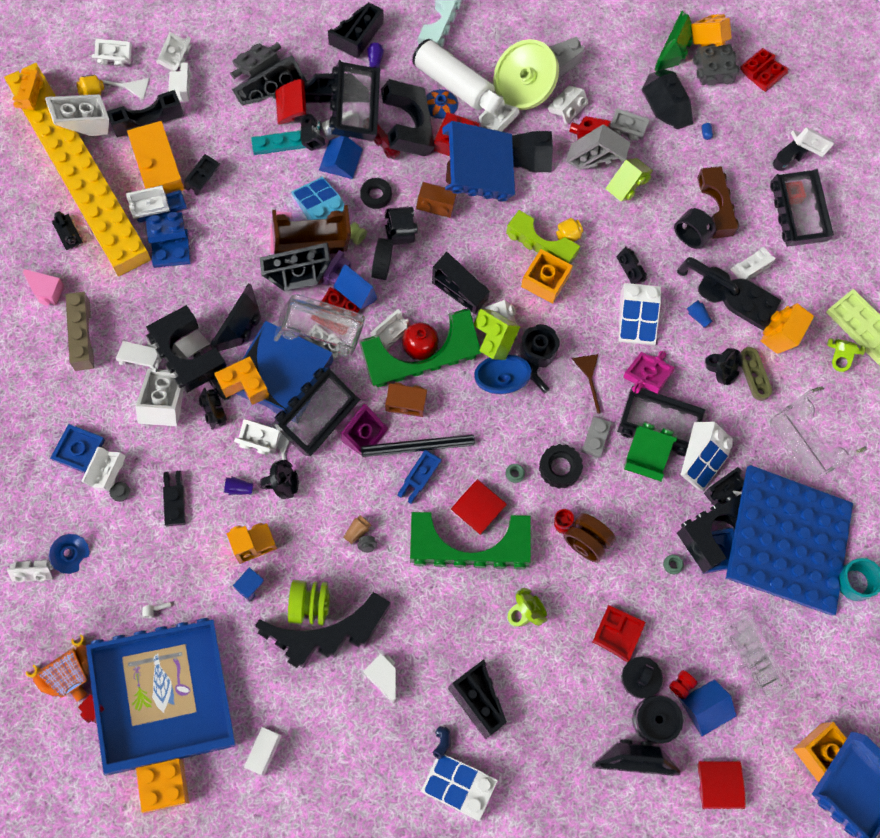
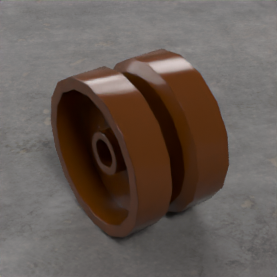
M581 513L574 522L575 527L569 528L564 535V539L581 556L592 562L599 563L606 554L605 549H609L613 545L616 537L600 520L589 514Z

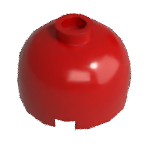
M423 322L408 326L402 338L403 350L415 360H424L434 355L439 346L438 334L434 327Z

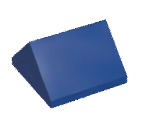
M340 136L331 139L328 142L319 171L353 179L363 149L349 137Z
M345 264L334 284V288L360 309L374 303L378 298L373 286Z
M712 680L691 692L685 700L679 699L701 737L737 716L731 695L716 680Z

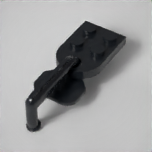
M688 257L677 269V273L680 276H685L688 273V268L704 276L698 286V292L703 298L712 303L723 301L729 311L763 331L769 325L772 315L776 312L781 302L779 298L749 280L735 279L731 281L729 274L718 267L710 268L692 257Z

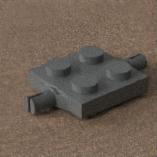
M276 42L271 47H265L259 43L253 45L247 52L239 54L232 61L237 69L230 73L231 77L235 79L241 74L253 77L277 61L279 58L276 51L281 49L280 44Z

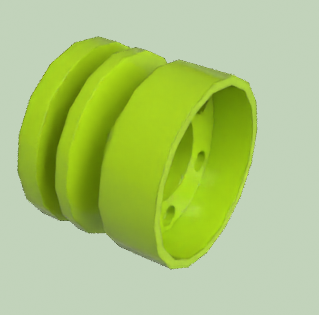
M292 580L288 601L289 623L302 624L305 615H309L310 625H314L315 617L318 616V625L324 626L330 604L328 582H322L321 589L318 591V581H314L312 589L308 590L306 580Z

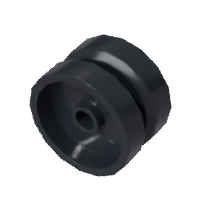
M664 696L643 699L633 710L632 716L633 727L638 736L647 742L655 744L671 742L677 738L682 730L684 721L682 711L677 703ZM656 716L660 717L661 720L658 723L655 721Z

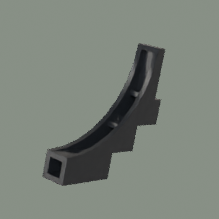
M373 592L366 602L352 615L322 629L308 631L288 630L273 626L261 619L258 620L255 627L259 630L257 634L264 639L272 638L276 641L274 644L284 651L288 648L285 653L286 658H288L287 663L295 668L299 666L304 668L317 647L319 648L318 652L327 658L330 655L335 658L347 637L350 638L349 642L359 648L362 645L365 647L390 608L391 602Z

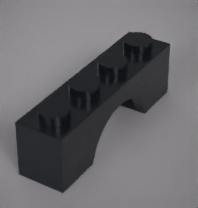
M175 90L159 94L156 101L145 109L130 110L122 106L107 111L117 138L127 135V130L159 121L164 123L184 116Z

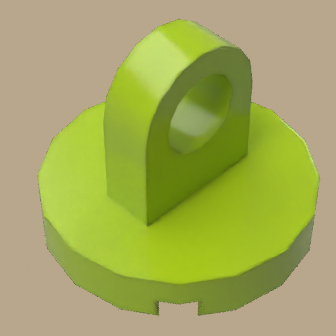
M833 338L828 339L827 346L835 348L832 365L839 372L847 371L851 367L855 354H865L866 347L863 345L859 348L853 342L835 339V342H833ZM844 357L847 359L845 367H838L836 365L838 358Z
M522 588L516 592L517 604L508 612V621L513 626L522 627L529 622L540 626L547 621V611L544 604L536 595L533 597L530 594L532 591L528 588ZM517 611H520L522 615L519 622L515 619Z

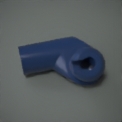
M439 726L435 733L436 737L440 738V743L433 751V755L437 759H441L451 746L450 730L447 727Z

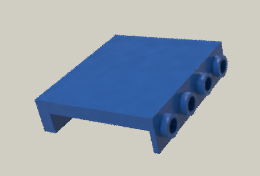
M451 121L442 127L443 134L449 136L451 184L446 186L445 190L452 191L455 194L466 193L468 196H482L484 199L493 198L500 202L508 201L509 198L515 195L512 134Z
M851 731L815 787L812 795L818 800L817 804L821 808L831 813L830 817L845 827V832L856 838H876L880 832V748L867 735Z

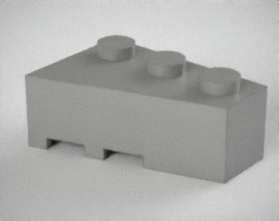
M577 37L549 46L555 53L559 63L558 80L582 62L584 48Z
M603 124L571 144L566 162L582 170L596 167L598 163L602 162L610 164L612 160L616 159L624 161L626 160L631 142Z

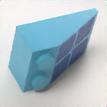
M323 177L291 191L307 220L327 219V216L332 211L343 212L344 202Z

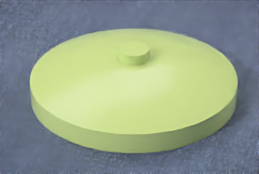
M528 39L513 44L502 54L495 67L493 82L496 94L503 97L505 104L517 107L519 110L532 109L542 104L551 95L558 81L559 63L551 48L538 40Z

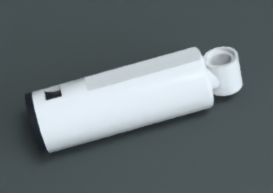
M432 39L422 41L416 48L412 58L415 67L474 109L481 110L484 108L491 114L496 112L503 98L494 93L495 88L491 82L458 60L453 54L439 46Z

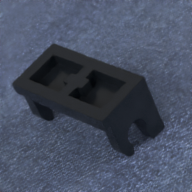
M204 154L184 180V189L188 191L193 189L195 195H198L214 172L217 171L220 163Z
M739 466L704 492L713 506L719 502L721 504L725 503V499L735 494L733 491L740 492L743 489L744 479L740 476L742 470Z

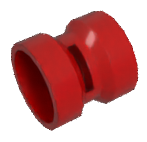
M561 509L555 514L554 527L557 532L565 534L570 527L574 526V515L568 509Z
M681 670L677 680L672 681L669 688L679 698L685 700L689 695V691L694 689L698 682L688 672Z

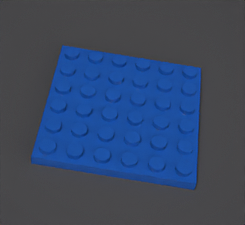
M748 466L746 468L725 579L828 615H836L840 592L839 574L844 566L853 503L755 466Z

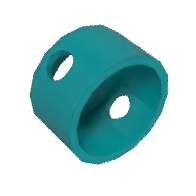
M857 558L845 564L842 572L839 574L840 592L852 601H864L877 595L880 592V567L874 561L867 558ZM858 571L866 577L867 588L863 593H859L851 587L848 581V572Z

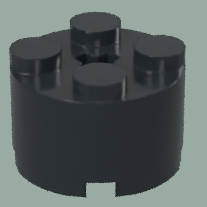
M406 206L385 210V219H388L385 231L387 239L393 240V245L415 242L418 226L416 222H413V207Z
M544 324L528 328L523 334L520 345L521 358L529 364L539 366V368H545L551 364L556 357L560 345L555 330Z

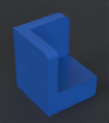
M249 567L234 583L233 587L251 602L255 597L254 592L262 585L264 579Z

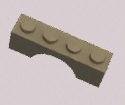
M85 291L65 294L69 363L75 371L94 369V355L88 325L89 318H91L90 300Z

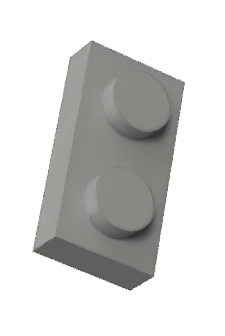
M593 416L582 453L597 458L601 457L612 422Z

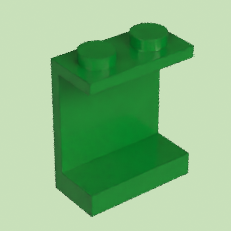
M645 421L643 424L638 423L624 463V470L662 482L666 462L673 443L677 440L676 434H673L674 431L668 428L657 429L654 424Z

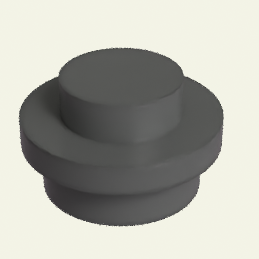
M117 482L110 489L109 493L113 500L121 502L128 498L130 488L124 482Z
M362 536L357 543V548L365 553L372 552L377 547V541H375L373 536Z

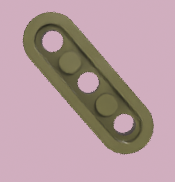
M746 347L741 351V367L752 396L759 401H764L771 395L772 387L758 351L752 347ZM745 356H749L751 360H747Z

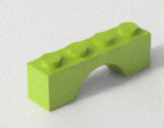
M518 210L507 225L506 234L510 239L521 242L525 248L534 250L537 253L542 249L569 264L573 262L580 249L578 244L566 237L557 241L542 239L534 230V218Z

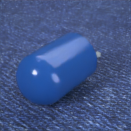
M706 121L701 126L702 135L705 140H710L713 137L712 124Z

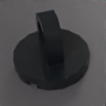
M727 348L722 354L707 356L705 365L707 370L716 373V379L720 384L731 385L739 376L740 371L737 370L742 365V355L735 348Z
M287 460L274 462L270 468V475L260 479L261 488L265 490L273 489L281 499L293 498L299 488L298 475L291 468L293 465Z
M636 657L628 661L622 669L621 680L627 693L635 698L645 699L652 697L660 690L663 676L658 664L652 659Z

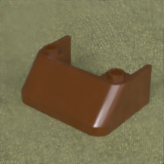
M344 205L343 212L332 211L327 216V219L290 221V218L286 217V215H276V210H272L274 254L323 243L329 244L330 254H335L339 250L346 252L351 236L348 205Z

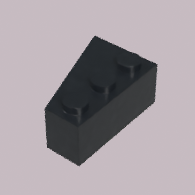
M368 2L354 12L348 20L341 21L338 27L335 29L331 28L328 31L329 45L358 59L384 23L383 9Z
M447 251L433 266L432 284L472 313L476 314L488 300L490 292L488 288L481 284Z
M484 659L448 687L450 693L485 740L507 723L499 699L496 697L493 682L489 677Z

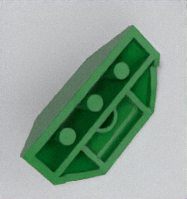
M681 10L657 60L655 71L677 66L681 59L685 60L689 51L686 49L687 47L691 48L693 43L692 22L685 11Z

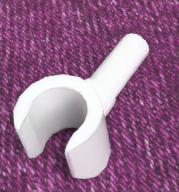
M168 602L158 606H144L143 618H154V611L169 608L171 603Z

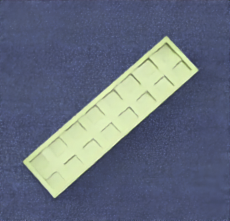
M852 289L830 307L826 313L860 347L861 345L865 346V352L880 366V314Z

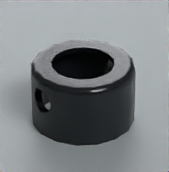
M697 208L687 210L674 224L677 237L687 246L694 249H700L715 234L716 230L712 218L706 212ZM683 223L687 224L685 229H683Z

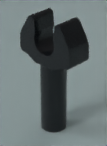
M529 364L532 370L530 379L545 394L550 388L537 375L539 366Z

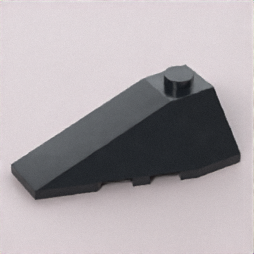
M532 131L512 135L514 167L525 168L534 173L552 172V131Z

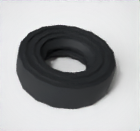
M371 178L362 184L360 197L367 207L381 209L390 203L392 189L384 179ZM374 188H378L383 192V195L378 199L372 198L369 195V192Z

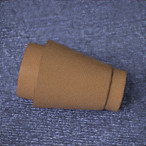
M359 515L357 518H354L343 538L352 545L370 531L371 524Z

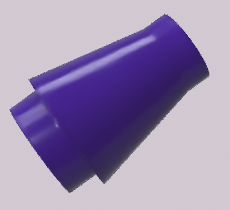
M371 43L367 48L369 67L380 68L384 53L383 46L379 43Z
M233 476L231 478L226 477L224 493H228V495H252L253 483Z

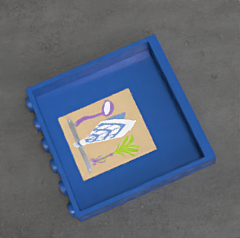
M202 618L194 624L182 622L176 624L174 628L168 629L167 626L155 628L154 632L138 631L134 633V636L125 637V635H118L112 637L113 640L104 641V639L91 641L90 645H86L103 774L105 776L135 770L138 767L235 747L214 620ZM100 705H102L105 708L102 712Z

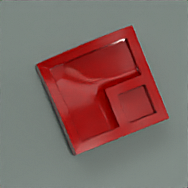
M608 605L592 643L628 662L646 622Z

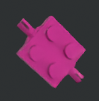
M660 351L656 357L640 352L623 377L635 383L632 387L633 392L639 393L642 387L654 393H659L673 374L675 368L663 361L666 357L665 352Z

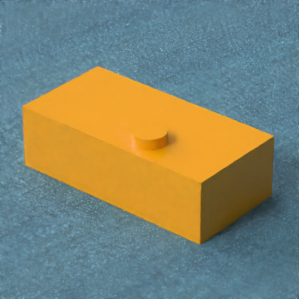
M162 121L127 130L145 189L163 186L165 194L178 190L183 191L184 187Z

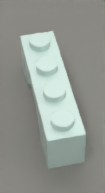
M435 0V10L442 17L433 24L423 25L418 37V45L426 39H432L443 48L444 36H448L450 22H454L456 17L455 11L456 9L459 10L462 0Z

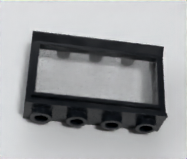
M339 60L332 69L334 83L331 86V94H333V100L330 103L332 116L329 120L331 134L373 141L377 135L380 68L366 67Z
M818 169L776 174L771 180L770 188L774 193V205L778 210V222L782 227V239L786 243V247L828 241L834 234Z
M330 367L316 370L313 374L314 378L301 387V392L298 396H294L287 403L289 406L284 411L281 410L275 416L276 420L272 423L305 456H312L361 400L330 370Z
M631 387L617 432L621 433L623 437L632 438L635 435L638 423L643 424L644 421L654 424L657 429H671L674 431L673 434L677 436L676 442L674 441L671 450L676 451L680 456H686L694 422H702L706 409L645 389H641L639 393H636V391H632Z

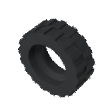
M378 238L373 259L372 278L387 280L393 240Z
M566 444L553 445L549 449L547 448L539 463L540 476L551 487H557L558 489L568 488V486L574 485L579 479L583 469V460L579 452L575 451V448H571ZM554 459H566L570 464V471L565 475L555 474L551 468Z

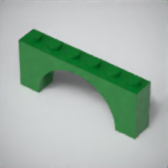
M462 309L448 314L449 332L443 346L434 355L421 361L408 362L393 357L384 348L378 335L359 340L371 384L383 387L388 384V381L394 380L399 382L405 380V376L408 375L419 376L428 369L435 371L441 369V365L448 364V366L458 364L461 359L472 360L477 358L476 355L481 354V352L479 351L480 346L470 310Z
M412 512L410 563H414V566L419 567L426 566L427 563L434 564L435 567H445L446 564H454L456 568H464L466 565H474V568H486V565H491L495 569H505L506 566H514V569L517 570L526 569L531 563V516L511 515L508 530L499 543L482 552L468 553L450 547L439 537L433 526L431 512Z

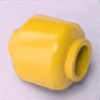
M94 74L81 76L79 81L76 82L79 95L100 94L101 96L104 90L103 81L99 80Z
M569 218L557 225L558 231L555 233L558 240L566 237L575 242L581 239V233L584 231L578 219Z

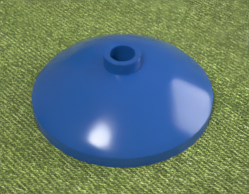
M508 355L506 360L487 358L476 367L474 372L475 382L482 390L492 394L513 393L523 388L529 382L531 367L526 360L515 355Z

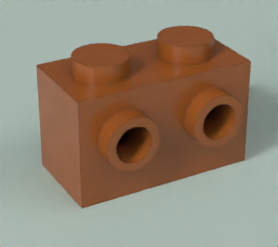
M422 182L416 209L451 218L457 194L445 190V187Z
M389 383L385 411L423 417L427 389L421 386L409 387L402 383Z

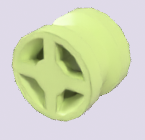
M353 222L350 225V239L353 240L354 244L359 245L365 239L367 230L361 229L359 224Z

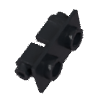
M60 211L56 212L52 223L65 249L68 250L82 244L83 241L69 214L64 215Z
M625 246L616 256L631 284H636L639 280L644 282L647 280V273L641 265H637L639 261L634 254V250Z
M203 388L199 396V404L204 408L206 423L210 424L211 430H213L216 424H219V426L225 425L227 417L223 407L216 409V406H221L218 393L214 389L207 391L206 388Z

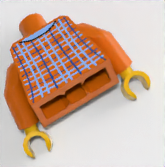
M81 634V641L76 643L72 638L71 643L74 647L42 669L32 665L35 668L33 674L26 671V676L33 679V682L41 692L53 697L59 696L60 698L71 693L77 702L87 695L82 684L88 680L90 672L85 646L86 640Z

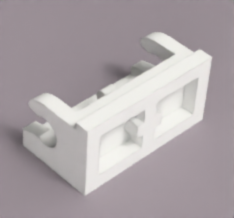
M163 186L126 193L133 219L170 211Z
M763 247L741 263H737L730 270L738 279L750 280L769 268L774 262L775 257Z
M397 309L371 332V336L378 335L384 348L387 350L403 336L404 331L410 326L408 318L405 320L402 317V312Z
M125 341L122 342L116 356V361H119L120 365L130 362L148 366L152 369V372H157L162 359L156 353L155 349L157 348Z

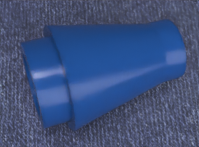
M697 300L687 308L688 314L703 327L712 322L703 302L700 303Z

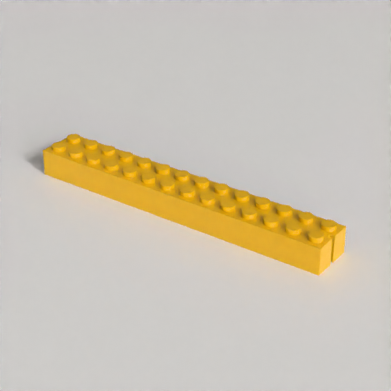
M37 63L22 68L29 70L37 69L43 80L34 110L22 109L117 276L119 277L151 261L147 249L78 132L54 125L45 97H56ZM16 71L4 77L14 96L18 94L22 75L27 74H21L19 71Z

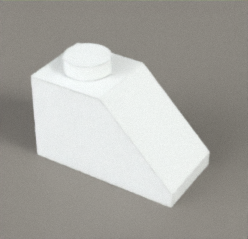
M380 654L363 671V674L394 703L396 701V668L394 667L396 663L388 655L384 657Z

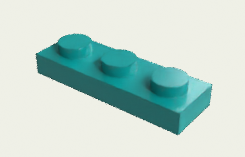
M301 130L251 137L254 155L306 148L301 142Z

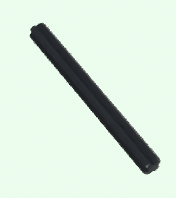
M473 434L364 445L361 446L362 457L417 452L424 451L425 449L435 450L473 446L475 444V437Z

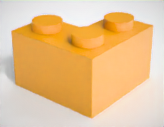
M711 14L691 24L694 45L701 44V47L715 44V46H721L726 41L732 39L730 17L725 18V14Z
M250 356L214 373L226 398L243 389L252 405L269 397L267 387Z
M258 523L252 526L250 530L247 529L246 525L243 527L239 525L231 528L230 532L226 533L239 564L277 549L267 523Z

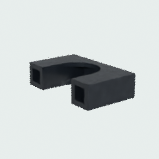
M389 79L381 88L383 104L403 109L411 116L415 124V128L396 124L387 133L389 147L398 151L427 156L435 148L425 88Z
M187 305L146 326L148 341L151 345H156L157 349L155 350L159 358L165 359L167 370L170 374H175L176 378L174 379L179 388L183 387L187 393L215 378L214 373L227 367L225 360L216 347L194 359H182L173 354L172 349L176 341L199 328L195 316Z
M733 494L725 499L726 503L721 504L719 502L710 508V512L703 511L696 516V520L692 521L689 519L680 525L682 529L677 532V535L703 573L727 559L715 542L711 527L714 521H723L735 529L742 494L738 496Z

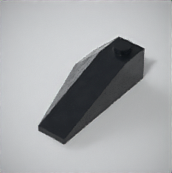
M289 52L253 77H249L234 87L232 91L239 103L245 105L260 102L262 99L270 97L276 99V90L283 85L298 79H302L304 84H306L307 80L293 55Z

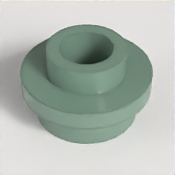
M511 464L507 467L505 475L510 482L519 483L523 480L525 471L521 465ZM517 471L519 475L514 477L511 473Z
M674 554L667 556L663 562L665 571L672 575L680 573L684 566L683 560ZM670 562H675L676 568H672Z

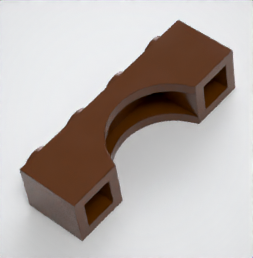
M722 166L701 168L697 177L700 191L713 197L719 206V211L712 216L716 228L712 238L733 237L739 228V222L735 219V207L733 203L731 204V192L726 185V174L723 173Z

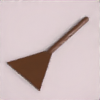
M598 354L571 358L589 379L596 411L600 414L601 411L592 380Z

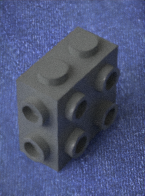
M732 45L698 47L696 54L693 56V63L697 65L696 75L697 79H700L701 85L730 84L735 81L739 75V66L736 65V53L733 51Z

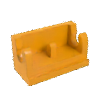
M22 69L21 74L27 75H22L18 94L13 96L12 99L15 101L13 105L15 108L34 110L43 80L37 69Z

